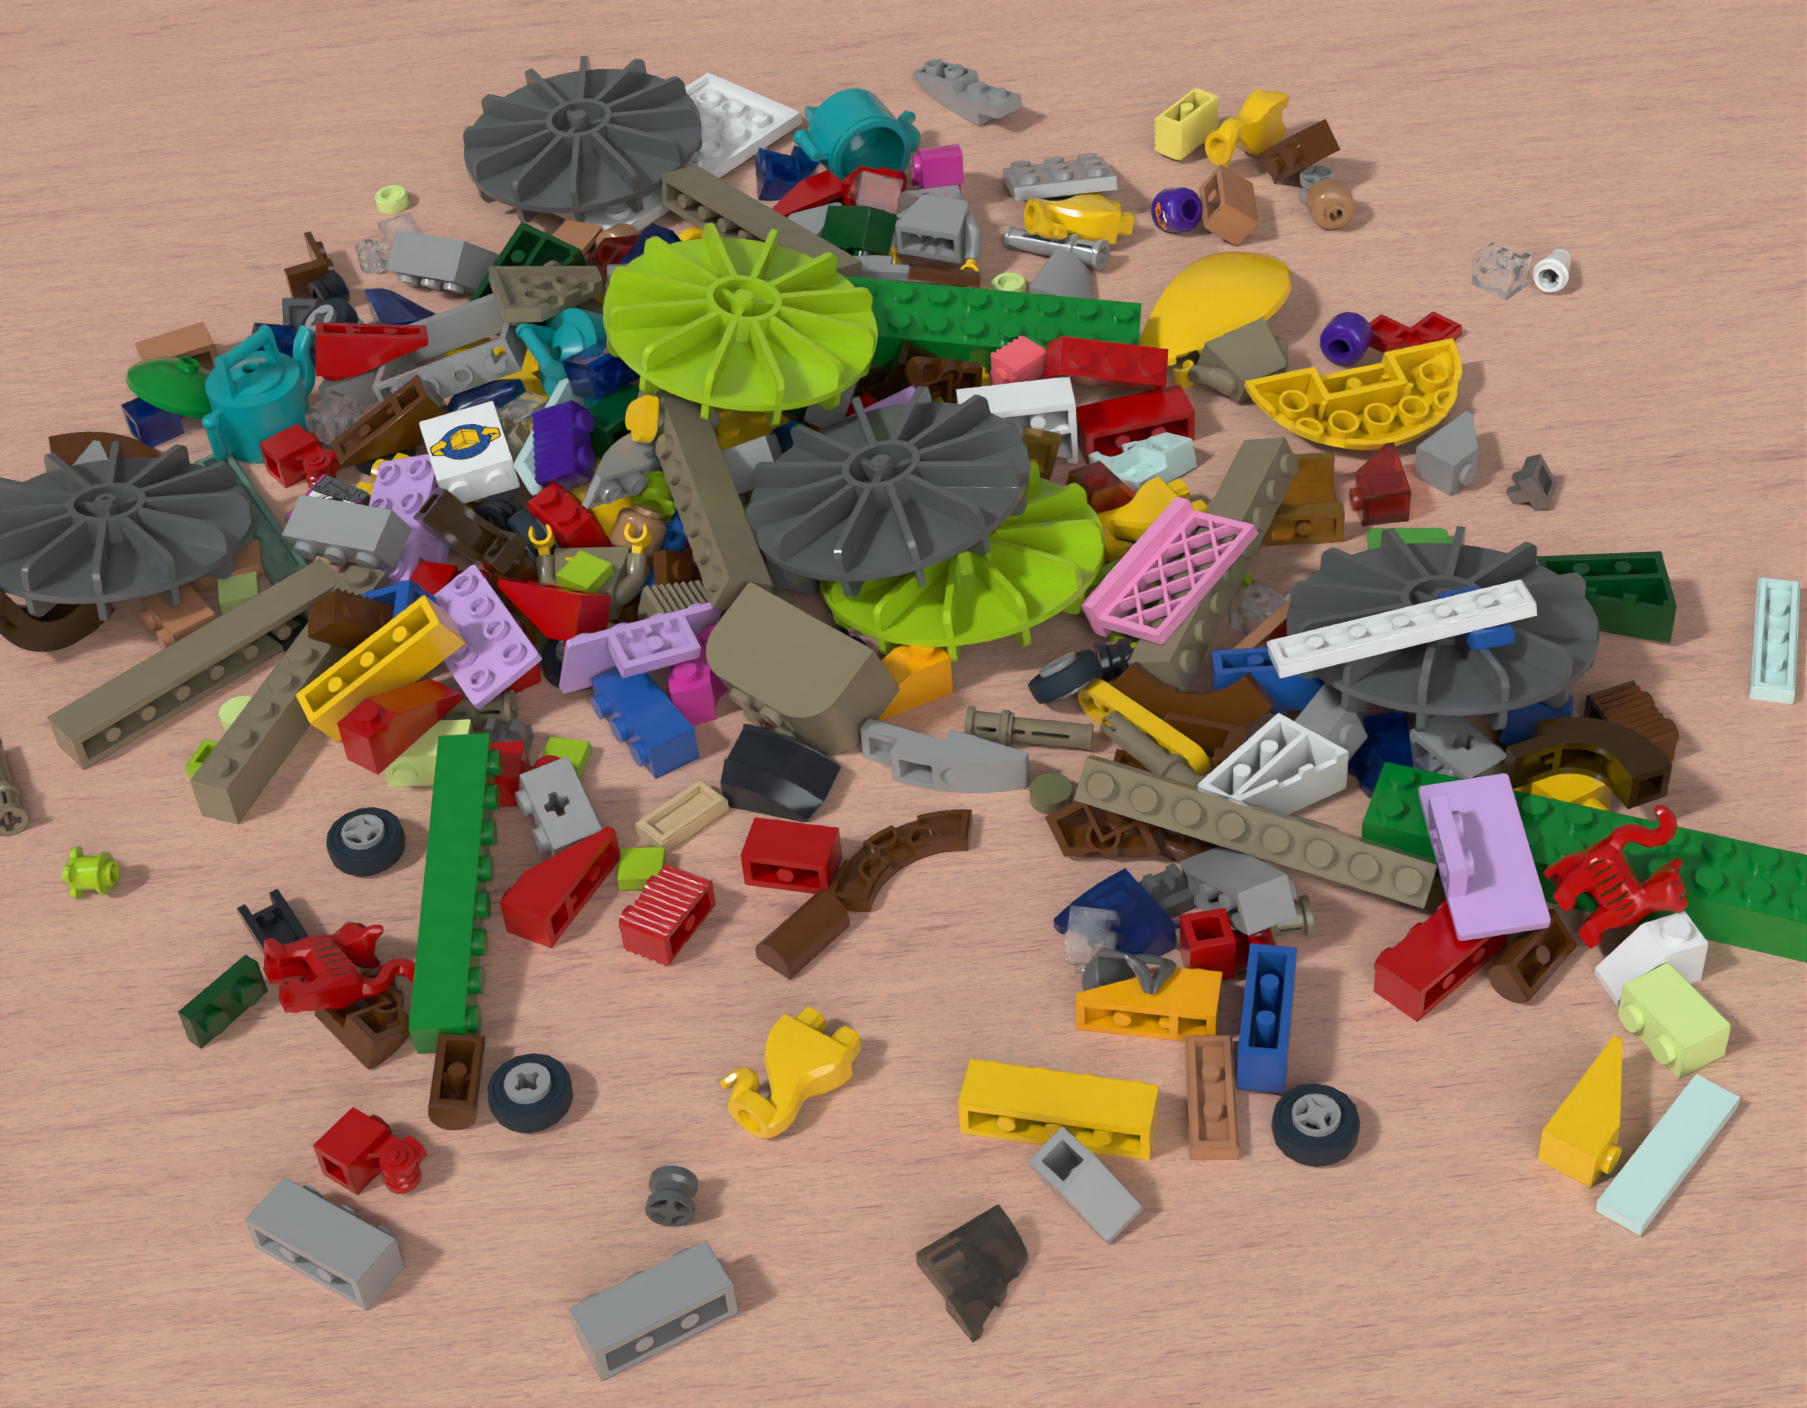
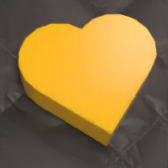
M644 395L629 404L626 411L625 424L626 428L631 430V437L634 442L649 444L654 440L658 428L659 397Z

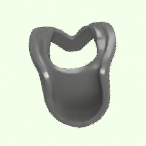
M1103 948L1095 953L1082 974L1083 990L1132 979L1136 975L1144 993L1156 994L1162 984L1174 973L1176 963L1159 956L1132 955L1114 949ZM1146 964H1155L1161 966L1156 970L1153 976H1151L1150 970Z

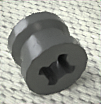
M663 1166L654 1170L649 1180V1189L652 1194L646 1200V1215L653 1222L668 1227H678L689 1223L695 1211L692 1198L695 1197L698 1189L697 1177L690 1170L679 1166Z

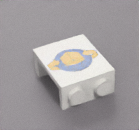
M493 401L419 422L439 488L447 489L462 503H468L520 487Z

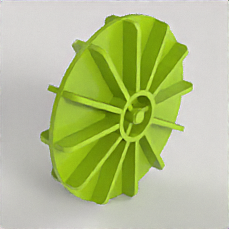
M706 223L702 239L668 244L658 236H653L646 240L643 255L632 260L626 266L616 267L611 274L610 285L604 298L603 324L607 335L606 345L610 355L620 357L631 369L640 375L639 388L646 395H652L663 389L684 399L702 404L700 418L708 421L715 407L738 411L764 412L768 424L773 426L779 425L782 410L797 409L816 403L827 410L834 409L840 403L841 393L851 387L861 377L868 374L874 358L878 336L876 319L871 309L873 297L869 289L865 287L856 288L836 271L838 257L831 252H826L816 258H812L795 250L778 246L779 230L772 228L765 242L738 238H721L715 224Z
M1030 461V478L1025 491L1028 502L1026 510L1020 516H1009L988 535L991 551L984 557L964 550L940 563L923 568L927 585L921 587L918 586L914 573L910 572L883 579L867 580L864 582L857 597H846L841 581L819 580L820 588L825 602L833 612L835 623L846 629L854 628L866 635L877 638L879 650L884 655H888L892 650L902 645L947 647L951 662H959L962 645L982 643L1011 636L1023 648L1031 644L1029 628L1048 620L1061 611L1070 614L1081 612V604L1085 600L1084 592L1094 581L1100 568L1105 565V539L1101 521L1096 512L1087 503L1086 491L1081 485L1071 483L1063 487L1052 481L1040 478L1038 464Z

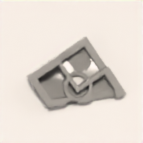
M1056 248L1029 286V293L1093 299L1090 271L1077 257Z

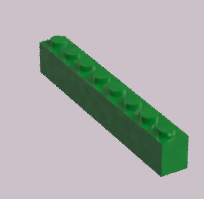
M490 733L438 736L409 1020V1033L417 1054L436 1053L439 1033L474 1035V1033L481 1032V1009L476 1003L477 994H483L485 990V975L483 967L480 966V956H486L488 952V936L486 929H483L484 918H490L491 898L489 892L486 891L487 882L494 879V862L492 855H489L490 846L497 843V826L495 819H492L493 810H499L500 792L498 784H495L496 776L502 775L503 772L501 750H494Z

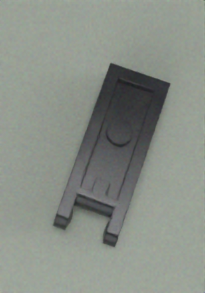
M278 889L269 892L273 905L254 914H251L245 904L236 908L242 922L262 953L264 940L274 938L281 944H288L309 937Z

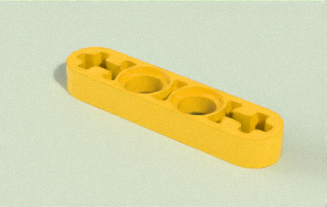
M1095 679L1078 692V701L1082 710L1100 726L1103 722L1111 728L1113 725L1106 721L1105 717L1111 712L1118 711L1126 720L1168 754H1179L1186 759L1187 766L1197 775H1205L1210 771L1211 766L1208 756L1198 744L1107 682Z

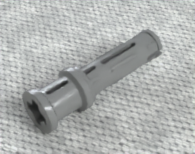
M1009 227L1004 238V245L1007 249L1051 256L1056 248L1071 253L1083 264L1090 265L1094 270L1102 271L1105 268L1110 252L1107 240L1099 239L1097 242L1085 240L1078 234L1069 235L1064 240L1046 239L1039 235H1031L1027 230Z

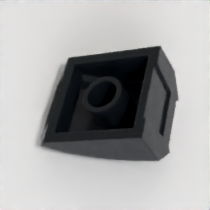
M743 724V729L727 759L724 760L720 782L722 796L728 800V805L731 808L805 822L824 803L841 766L824 752L794 737L769 728Z

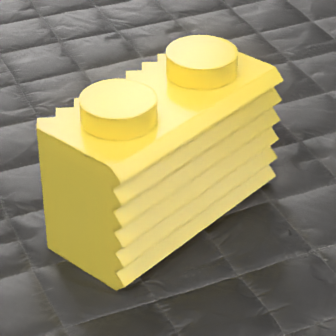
M1194 88L1154 119L1156 122L1154 124L1156 128L1154 130L1156 134L1154 136L1156 140L1154 142L1156 145L1154 147L1155 151L1168 156L1170 159L1183 160V158L1187 157V154H1190V151H1194V148L1202 145L1206 141L1207 136L1218 129V96Z

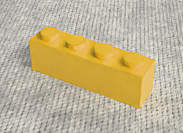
M423 595L299 691L296 697L309 723L336 742H339L342 739L337 723L365 698L414 684L466 643L451 616L427 596Z
M969 1059L958 1100L960 1133L1045 1145L1063 1126L1090 1152L1150 1161L1159 1119V1085L1139 1080L1128 1081L1099 1077L1090 1073L1078 1074L1050 1070L1045 1067L1006 1064L996 1060Z

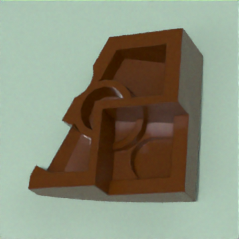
M923 356L912 357L904 371L901 391L910 386H913L914 389L918 386H927L931 399L941 396L946 403H957L956 389L982 386L983 368L976 362Z
M1078 801L1045 817L1064 857H1156L1162 854L1148 823Z
M381 966L362 972V975L373 979ZM395 977L389 989L380 995L361 999L344 1009L315 1011V1016L368 1070L394 1054L410 1036L409 1017L403 1011L404 997L402 990H397Z

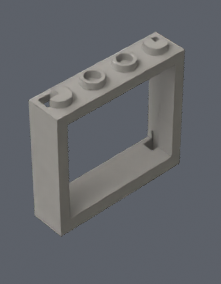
M490 294L409 324L426 326L428 345L381 365L372 389L381 403L418 375L444 399L521 371L528 347L522 338H519L516 334L517 326L511 325L509 322H503L494 294ZM501 332L499 339L415 369L418 362ZM503 346L505 353L496 356L493 349Z

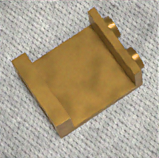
M1334 452L1295 454L1298 459V472L1294 476L1284 500L1280 504L1270 528L1263 538L1264 546L1343 542L1345 510L1343 502H1337L1333 482Z

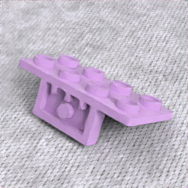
M429 454L385 461L379 464L369 506L393 510L412 528L395 569L381 567L376 569L387 573L390 586L397 584L399 581L409 580L420 561L446 564L450 547L413 519L414 515L438 485Z
M476 565L468 567L434 595L436 597L435 604L451 616L466 643L446 658L444 663L476 709L483 708L542 660V656Z
M711 602L705 604L695 603L686 609L671 613H657L648 619L633 623H620L607 630L591 634L582 633L567 640L559 683L561 692L566 694L592 687L591 678L615 667L618 668L623 679L699 658L701 646L695 636L706 626L717 625L722 610L712 608Z
M1502 773L1419 787V799L1457 939L1465 941L1548 928L1551 918L1509 776Z

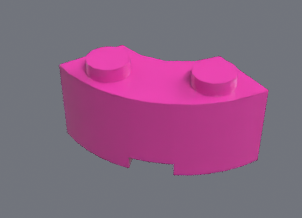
M959 144L917 149L916 155L912 156L913 166H910L912 186H918L919 189L958 184L961 194V184H964L963 154Z
M715 624L706 626L695 636L701 646L699 658L671 665L669 670L668 684L671 701L692 726L716 720L715 708L720 697L728 691L712 671L706 658L707 641L716 626Z

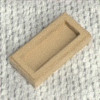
M700 779L635 823L636 834L652 847H665L667 854L728 812V800Z

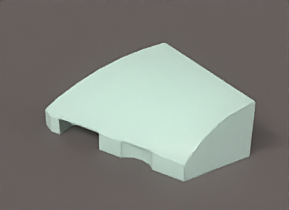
M1168 432L1151 436L1142 441L1122 444L1123 453L1116 456H1105L1100 454L1099 451L1088 455L1089 463L1096 471L1113 484L1135 495L1141 486L1155 477L1159 476L1165 483H1168L1197 467L1193 440Z

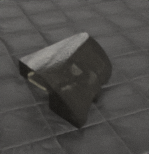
M999 1204L916 1252L918 1267L945 1298L946 1311L972 1343L982 1336L983 1324L994 1306L1000 1307L1007 1296L1009 1282L1019 1277L1029 1261L1028 1252L1019 1233Z

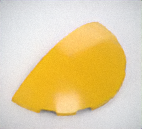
M1219 252L1198 259L1181 271L1164 290L1147 320L1139 345L1169 349L1168 366L1177 363V358L1184 357L1194 350H1197L1201 355L1205 343L1260 318H1264L1267 321L1282 307L1290 295L1292 284L1289 276H1291L1289 267L1284 261L1272 255L1253 252Z
M1453 338L1384 352L1381 363L1319 375L1315 367L1247 380L1244 383V387L1252 400L1268 417L1296 435L1319 444L1343 449H1383L1418 439L1430 432L1433 427L1449 414L1459 394L1457 391L1459 380L1462 376V364L1458 348Z

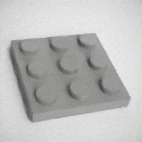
M1096 153L1077 155V160L1064 161L1063 157H1050L1044 159V164L1031 165L1030 161H1016L1010 164V168H1003L1004 183L1015 201H1024L1036 197L1041 199L1118 190L1116 174L1102 157H1097Z

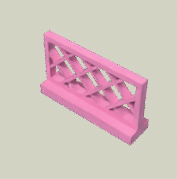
M1176 497L1082 602L1081 607L1094 634L1107 637L1112 631L1163 645L1259 534L1256 526L1193 510L1188 499ZM1199 526L1209 528V531L1195 535ZM1234 534L1238 535L1233 541L1219 545L1218 540ZM1212 543L1213 548L1192 555V549ZM1185 552V558L1174 561L1179 554ZM1216 560L1210 568L1195 573L1194 567ZM1188 570V576L1168 582L1167 577ZM1161 579L1162 585L1149 589L1157 580ZM1192 587L1186 596L1171 600L1172 594ZM1164 597L1165 603L1144 610L1143 604ZM1137 607V613L1126 616L1132 608ZM1167 616L1157 629L1146 624L1147 622Z

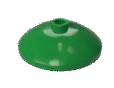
M180 356L179 358L159 357L140 361L128 369L126 375L127 386L135 395L149 404L165 411L191 418L202 419L205 415L212 413L205 390L206 379L211 370L201 365L196 359L187 356Z

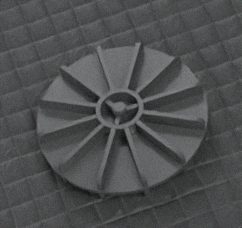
M581 56L579 71L545 79L533 68L526 70V86L515 90L505 97L487 94L481 101L483 114L473 126L467 127L463 132L466 168L471 180L478 187L480 197L487 203L499 201L505 205L515 207L519 220L526 223L531 222L539 212L574 213L576 221L585 223L586 211L603 209L626 203L637 213L643 210L641 196L662 185V174L685 168L695 152L702 147L700 114L694 101L686 93L684 82L677 76L665 80L647 74L645 62L637 58L633 59L623 70H591L589 57Z
M918 386L908 404L893 405L867 412L864 411L858 396L851 399L856 415L826 426L819 431H814L806 426L797 424L790 431L794 443L793 447L783 453L775 462H760L756 464L752 471L755 488L746 509L747 519L760 553L770 562L780 567L785 580L792 585H800L809 578L841 581L845 596L857 597L864 582L867 580L883 579L913 572L918 586L921 587L927 585L923 568L940 563L964 550L984 557L991 551L988 535L1009 516H1020L1025 512L1028 504L1025 491L1030 478V458L1017 424L1007 422L991 413L987 399L980 395H973L962 404L932 402L928 387Z
M112 441L109 460L69 466L55 453H50L44 456L46 473L24 482L0 477V590L4 593L25 598L28 613L36 617H42L58 603H96L100 621H105L110 618L112 602L141 598L153 594L159 596L170 607L177 606L181 603L179 586L192 582L204 575L218 579H227L234 572L233 556L242 546L250 544L253 540L252 505L244 489L236 483L234 469L225 462L208 467L190 463L188 449L184 445L175 444L158 458H123L121 442Z
M1457 526L1453 544H1406L1394 528H1388L1382 531L1381 547L1351 555L1331 547L1322 553L1320 570L1311 575L1306 581H1298L1292 588L1291 602L1287 612V635L1290 636L1437 600L1439 593L1477 585L1482 589L1522 579L1536 602L1537 616L1509 622L1515 629L1513 644L1473 651L1461 635H1456L1300 673L1306 679L1319 677L1327 684L1342 691V709L1350 713L1357 712L1369 703L1395 710L1417 713L1416 731L1418 732L1426 731L1429 715H1482L1493 730H1501L1506 727L1507 713L1510 710L1523 708L1538 702L1559 708L1568 702L1570 686L1594 665L1599 645V620L1592 606L1585 598V580L1578 573L1557 575L1551 570L1536 564L1537 547L1532 543L1524 542L1508 553L1465 545L1466 527Z

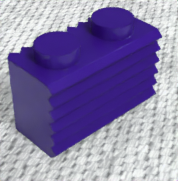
M570 400L533 411L531 413L534 425L532 427L534 432L532 435L534 441L532 443L535 446L533 449L535 455L533 457L536 461L534 463L536 468L534 470L536 475L534 479L536 483L546 488L549 484L557 482L565 490L590 483L593 478L592 468L596 466V456L591 448L590 432L594 430V419L589 409Z

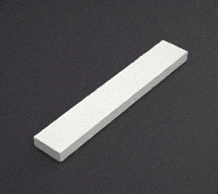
M1522 579L1270 640L1267 641L1268 654L1279 678H1284L1474 630L1537 616V606Z

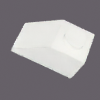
M1682 911L1643 923L1595 967L1594 974L1618 1007L1624 984L1666 963H1669L1689 984L1701 981L1709 943L1687 913Z

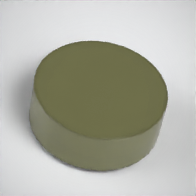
M1042 774L1036 777L1030 784V803L1035 810L1041 813L1052 814L1072 804V783L1061 774Z

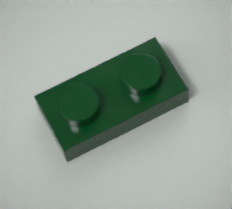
M245 954L178 1011L188 1040L202 1049L268 992L257 961Z

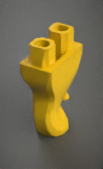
M1258 88L1251 92L1239 113L1226 119L1218 129L1207 136L1205 152L1210 162L1217 165V167L1221 164L1227 168L1235 147L1254 156L1261 157V152L1278 144L1279 140L1285 137L1286 126L1281 121L1282 110L1288 107L1289 96L1276 89L1266 92Z
M1092 192L1077 194L1072 198L1062 201H1049L1037 197L1028 199L1024 209L1023 220L1029 234L1039 235L1046 239L1064 240L1068 237L1069 233L1078 234L1085 240L1097 242L1099 239H1104L1109 244H1116L1117 236H1131L1135 216L1130 212H1121L1120 203L1116 200H1107L1100 193Z
M1159 476L1155 477L1141 486L1133 500L1125 506L1097 514L1104 531L1105 561L1113 562L1122 558L1134 544L1118 540L1117 538L1137 542L1176 497L1188 499L1190 502V491L1187 484L1181 478L1166 484ZM1202 499L1190 503L1192 509L1206 513L1209 508Z
M809 1006L805 1007L794 1018L783 1014L770 1030L765 1043L764 1062L771 1098L768 1101L757 1093L759 1078L753 1069L747 1067L737 1068L720 1080L722 1089H729L734 1086L728 1100L729 1113L745 1131L757 1138L769 1139L782 1133L795 1120L805 1100L834 1091L853 1076L851 1063L861 1050L859 1033L847 1026H843L831 1038L824 1035L823 1033L827 1029L826 1019L820 1012Z

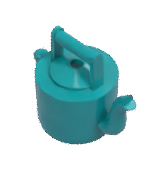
M859 88L837 92L818 107L806 106L804 113L806 120L809 122L808 131L800 129L793 136L795 144L801 147L812 162L820 161L826 170H829L841 181L859 166L873 169L886 167L904 172L911 152L916 150L921 142V134L912 124L916 119V115L913 112L905 110L896 119L874 93Z
M568 308L545 320L546 326L522 323L515 330L518 337L522 338L538 362L540 381L549 397L553 394L560 380L571 377L584 398V405L590 408L617 389L616 385L619 379L632 370L620 357L610 355L606 345L607 335L602 313Z
M263 324L256 333L224 355H219L214 359L215 368L208 375L205 383V390L212 413L205 415L201 422L206 429L215 459L222 461L229 454H232L236 460L242 462L264 463L259 446L260 442L295 424L301 426L309 434L313 432V419L307 397L311 393L316 379L309 351L315 335L314 330L307 329L304 325L300 326L293 343V358L279 352L271 328ZM264 346L265 351H256Z

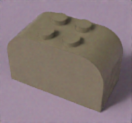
M750 581L714 627L706 645V658L710 668L728 689L729 698L745 710L743 715L750 722L760 727H764L767 724L774 728L775 731L803 741L827 755L843 753L861 742L860 728L866 719L878 720L900 690L874 650Z

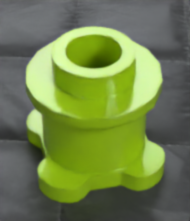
M649 472L646 477L647 484L641 495L633 496L630 504L632 506V503H637L655 509L662 513L660 519L663 520L666 515H674L676 511L674 502H672L673 497L668 483L665 481L664 472Z
M82 847L71 848L70 858L62 871V878L70 889L71 898H81L83 890H96L98 894L107 895L112 887L117 885L120 877L119 864L109 852H101L98 856L83 855Z

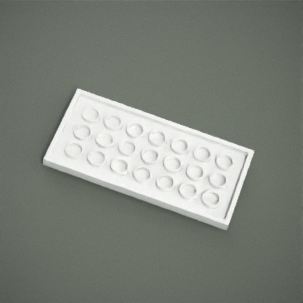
M706 73L685 87L686 93L698 108L702 126V147L695 152L685 168L697 165L720 179L723 175L738 165L743 164L746 160L802 124L801 112L713 74ZM661 185L641 196L643 210L635 213L626 203L603 209L586 211L585 223L603 226V231L616 224L627 223L640 231L671 210L663 206ZM554 213L564 219L576 221L574 213Z

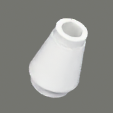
M1554 250L1534 267L1533 279L1540 290L1556 292L1566 286L1571 263V256L1566 250Z

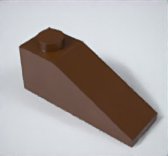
M416 375L331 441L339 464L347 468L425 444L419 422L449 414L450 412L444 399L421 377Z

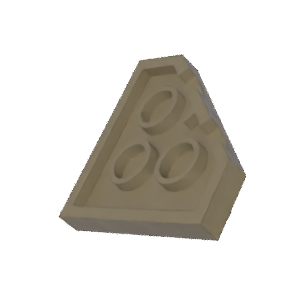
M489 266V283L503 322H509L514 326L522 323L543 322L565 309L572 308L602 294L603 279L597 266Z

